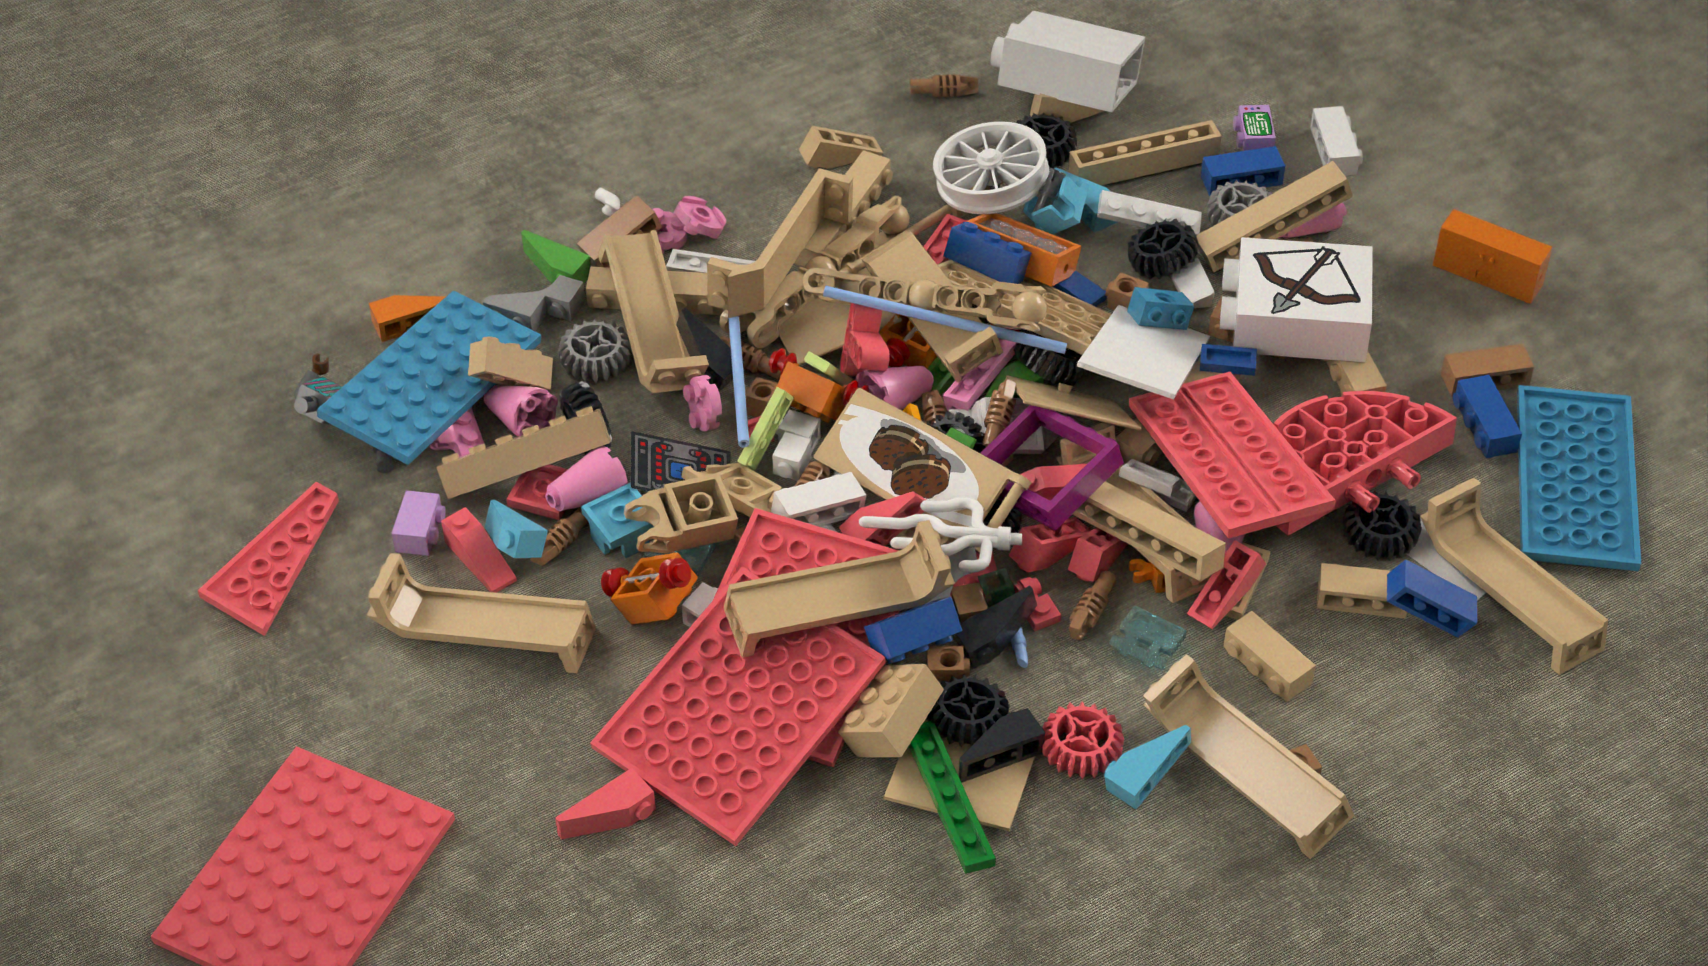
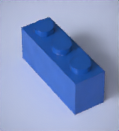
M1276 146L1207 156L1202 159L1201 178L1209 196L1212 194V191L1217 190L1218 186H1224L1226 182L1234 184L1236 180L1239 183H1245L1247 180L1248 184L1257 182L1259 188L1283 185L1285 164Z
M963 222L951 227L943 257L999 282L1019 284L1024 280L1031 252L1024 250L1023 246L1019 243L1006 242L1000 239V235L979 230L978 226L974 223Z
M1490 375L1458 380L1456 392L1453 393V403L1463 415L1466 428H1470L1476 447L1481 449L1486 459L1517 453L1522 433Z
M1404 560L1387 574V602L1457 638L1477 624L1476 595L1408 560Z
M952 597L934 600L864 626L870 647L885 656L888 664L905 659L904 653L911 651L913 655L929 650V643L935 642L936 645L950 642L953 640V634L962 631Z

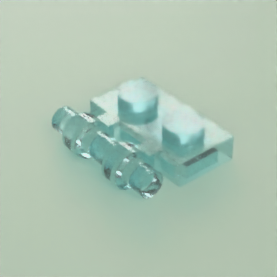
M1134 605L1120 624L1119 632L1126 636L1123 639L1114 634L1109 645L1118 649V653L1126 657L1131 655L1141 660L1142 665L1149 668L1155 667L1163 671L1167 660L1158 655L1162 652L1172 657L1186 638L1187 630ZM1139 641L1149 646V648L1145 650L1135 645V643Z

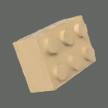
M926 664L884 665L867 689L862 692L859 701L846 716L845 722L838 733L856 757H902L944 691V688Z

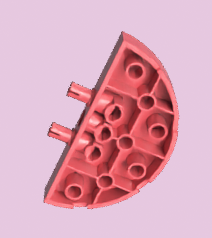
M1378 391L1343 392L1342 397L1328 398L1327 395L1293 407L1280 416L1273 424L1335 499V508L1276 526L1289 536L1350 501L1357 503L1366 512L1370 513L1371 510L1374 511L1377 508L1380 498L1369 490L1393 477L1408 489L1415 488L1421 480V475L1411 469V467L1453 444L1457 418L1426 402L1423 406L1410 402V397Z

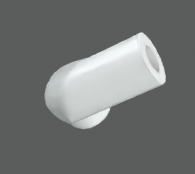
M602 187L596 191L595 198L605 204L602 208L604 214L610 217L620 209V200L616 195Z

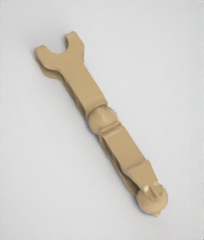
M893 196L882 205L877 204L861 213L857 218V223L830 243L824 251L819 253V256L810 259L805 268L801 266L798 268V271H793L785 276L763 310L739 315L740 333L747 331L750 345L762 349L772 343L779 336V326L810 301L814 294L806 291L803 287V277L807 270L822 268L840 271L844 264L848 262L853 263L905 231L909 225L910 216L907 209L901 205V197ZM818 275L812 279L813 287H818L822 276ZM724 310L720 316V328L727 334H729L728 310Z
M811 268L806 271L803 277V287L805 290L818 295L819 298L829 303L851 304L850 302L823 296L825 286L869 296L870 289L877 285L878 290L872 297L930 311L943 312L945 310L956 315L987 318L993 325L1006 329H1025L1037 332L1041 330L1037 324L1044 319L1047 312L1046 302L1042 296L1047 290L1041 286H1023L1006 282H995L991 288L956 285L942 286L928 279L919 280L915 283L911 281L904 283L898 279L850 274L822 268ZM818 275L822 276L818 287H813L812 279ZM903 288L902 296L895 300L896 291ZM955 294L954 302L946 305L947 297ZM1005 294L1018 295L1012 304L1015 319L1000 317L997 313L1001 307L999 300H1002ZM981 296V304L977 308H972L973 300Z

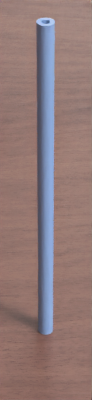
M825 286L823 293L825 297L975 333L991 326L1000 339L1065 354L1067 343L830 286Z
M739 316L728 318L738 445L745 448L750 443Z

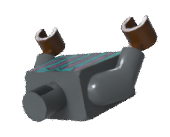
M317 353L312 357V371L308 370L294 392L296 399L294 408L298 413L304 414L319 423L329 424L317 417V409L340 390L342 386L325 377L318 376L328 373L329 358L327 357L324 362H320V354Z

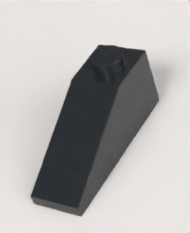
M684 308L681 310L676 326L689 356L706 355L709 365L704 375L710 377L708 379L709 384H715L718 391H721L733 380L731 348L688 309Z
M1031 586L960 623L962 631L955 633L957 644L963 646V653L969 658L970 664L974 669L982 664H988L1000 655L1037 607L1034 591Z
M1028 708L1000 717L960 757L959 778L961 783L1043 754L1042 746L1045 741V732Z

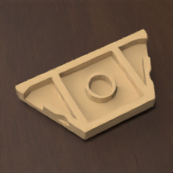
M741 463L707 465L706 471L696 472L691 466L683 467L682 478L685 480L720 473L734 510L742 512L751 517L755 508L771 512L774 492L782 489L778 484Z

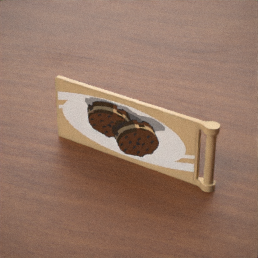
M861 388L855 391L814 454V458L839 474L852 472L860 486L885 500L913 491L927 500L945 501L955 497H970L977 500L983 506V520L1007 483L1011 481L1014 485L987 525L991 528H998L1002 525L1022 492L1028 490L1032 484L1024 476L1007 469ZM966 508L950 512L924 511L922 513L933 515L950 526L972 527V511ZM975 547V551L980 554L981 547Z

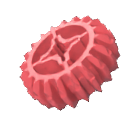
M1083 701L1079 706L1075 707L1070 702L1067 709L1059 706L1056 714L1050 713L1048 720L1044 722L1042 727L1045 732L1042 752L1045 757H1048L1049 766L1057 765L1058 773L1067 770L1069 777L1077 773L1083 780L1086 774H1090L1095 779L1098 771L1105 773L1106 768L1112 761L1117 762V759L1122 755L1124 737L1121 724L1116 723L1115 715H1107L1106 707L1097 710L1095 703L1091 707H1086ZM1065 732L1067 735L1066 739L1061 742L1059 737ZM1104 739L1106 743L1100 748L1098 742Z

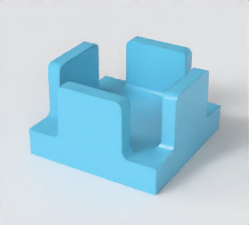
M1065 176L1056 195L1058 199H1055L1052 205L1033 212L1038 197L1035 196L1025 203L1023 212L1035 223V228L1050 234L1058 233L1080 223L1089 185L1083 179L1074 182L1070 177Z
M631 482L581 506L582 514L590 525L591 538L604 555L610 553V549L612 550L621 546L622 555L625 558L640 552L636 547L637 537L654 527L645 521L625 518V505L642 496L637 489L631 488ZM642 507L635 508L632 512H635L641 509Z

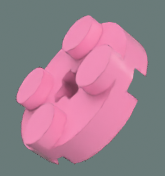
M694 196L683 197L675 208L674 214L684 224V230L691 235L699 233L717 239L726 224V218L723 213L715 206L713 209L705 206L707 201Z
M654 208L653 210L662 225V228L657 232L665 231L657 234L662 254H664V250L671 248L672 250L680 249L687 241V232L683 228L684 224L674 213Z
M708 375L693 377L689 385L683 387V395L690 409L689 423L692 428H699L701 431L717 429L720 425V422H716L717 415H722V404L718 388L715 384H709L708 379L710 377Z

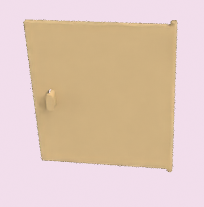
M867 268L857 272V275L871 276ZM877 285L870 289L869 296L876 294L878 290ZM813 295L804 307L779 326V338L788 354H796L799 366L806 363L804 358L808 351L821 357L843 347L850 304L829 303L819 298L818 295ZM882 310L879 331L890 321L895 313ZM895 315L893 322H895L894 324H897L901 322L902 319L901 317L898 318Z
M1006 376V379L1016 383L1015 391L1021 397L1024 404L1141 430V426H1138L1114 400L1072 391L1071 385L1059 383L1058 387Z
M947 737L942 738L959 776L960 757L971 745L964 744L961 748L959 742L949 745ZM908 746L902 757L898 759L885 792L884 800L938 813ZM1035 757L962 782L980 824L1010 832Z

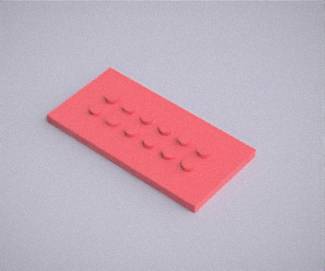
M1231 372L1184 383L1174 400L1153 392L1129 398V408L1228 539L1335 508V499Z

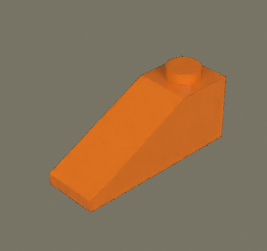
M393 295L370 302L369 308L372 323L381 342L402 336L446 296Z

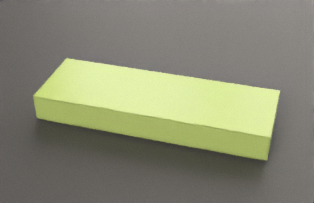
M808 351L804 358L806 363L841 386L848 385L854 381L831 363Z
M776 387L749 438V446L743 449L737 462L753 471L756 470L794 399L792 395Z

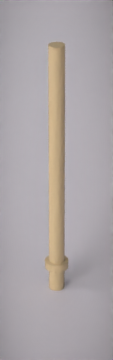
M948 204L905 231L912 233L914 236L918 235L944 219L947 214H952V207ZM887 242L883 243L879 247L875 248L866 255L857 259L853 263L848 262L844 264L840 271L850 274H857L859 270L866 267V265L863 263L861 259L865 258L866 256H868L869 254H871Z

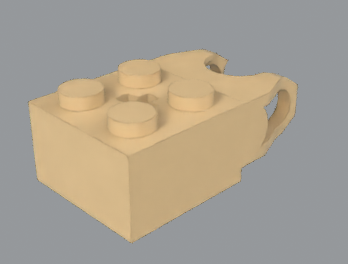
M720 473L665 484L664 488L649 491L640 498L626 504L624 508L626 519L645 521L654 526L646 533L637 537L636 547L638 551L670 553L734 539L738 517ZM642 507L641 509L632 512L635 508ZM654 539L652 542L644 544L646 541Z

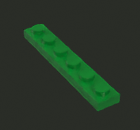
M931 721L923 722L909 744V748L965 874L995 867L996 857L934 723Z

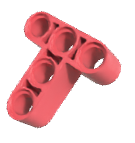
M854 303L850 304L840 361V371L847 376L856 377L858 373L864 370L887 371L889 349L879 334L882 310Z

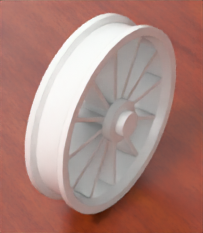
M988 122L963 129L948 138L939 147L933 160L934 174L937 178V189L941 198L949 206L972 214L1000 213L1025 204L1039 193V189L1042 190L1049 175L1046 147L1041 136L1027 126L1012 122ZM998 145L996 149L988 148V146ZM985 148L981 153L976 151V149ZM1004 182L1008 186L1000 188V183ZM987 185L990 186V190H984V189L986 188Z

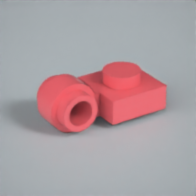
M1026 577L1017 581V584L1013 586L1014 594L1028 586H1031L1034 591L1037 607L1027 619L1034 632L1061 622V613L1048 593L1038 597L1039 594H1042V588L1036 577Z

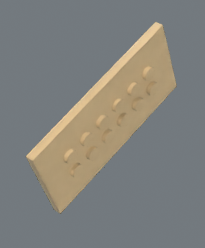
M953 260L937 264L952 285L991 288L993 283L999 282ZM1024 276L1023 282L1019 283L1023 286H1041L1047 290L1042 295L1046 302L1047 312L1044 319L1037 324L1041 330L1035 333L1047 339L1067 343L1066 348L1081 355L1084 354L1112 315L1054 287ZM1005 294L1002 300H999L1001 303V307L997 311L999 316L1015 319L1012 304L1018 295ZM981 296L976 297L972 303L979 306L981 304Z

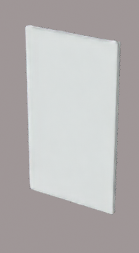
M1118 305L1079 359L1077 367L1174 400L1201 355L1202 344H1207L1210 336L1189 328L1182 330L1138 325L1127 312L1128 308Z

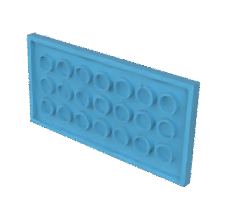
M453 290L317 409V417L409 465L496 384L468 376L471 343L481 341L483 337H495L501 343L519 344L521 349L533 350L541 343V334Z
M1519 385L1517 390L1518 427L1522 433L1518 448L1521 552L1534 561L1639 571L1641 551L1631 396Z

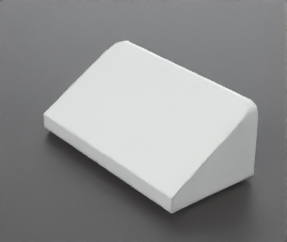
M1195 258V262L1188 263L1187 269L1182 268L1180 274L1175 272L1170 275L1177 291L1183 292L1192 302L1194 308L1211 307L1215 292L1198 258Z

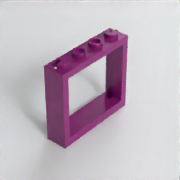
M1029 405L980 454L1001 465L1040 426L1097 454L1051 500L1028 489L1022 492L1013 506L1014 509L1056 531L1124 462L1119 449L1120 446L1114 439L1106 438L1098 434L1093 428L1084 427L1076 423L1069 416L1065 417L1054 410ZM1009 481L998 500L1003 502L1014 485L1013 482Z

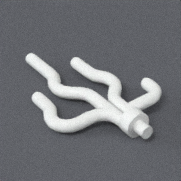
M955 497L945 501L924 500L921 502L920 507L925 512H950L960 508L969 509L972 511V527L950 526L929 514H915L905 518L863 516L859 519L861 527L880 529H909L916 527L918 522L930 520L933 529L945 537L958 538L952 543L941 545L944 555L950 556L968 547H981L979 559L963 560L959 563V569L962 572H979L988 567L991 561L992 548L1010 551V545H1022V533H1011V527L999 526L998 528H991L984 525L983 506L977 500L970 497ZM894 537L890 543L895 549H904L911 543L913 538Z

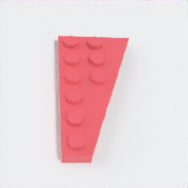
M315 482L198 589L199 597L265 636L338 504V494Z

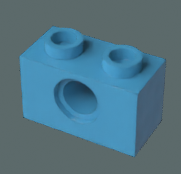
M1134 287L1127 312L1141 326L1187 330L1194 305L1183 292Z

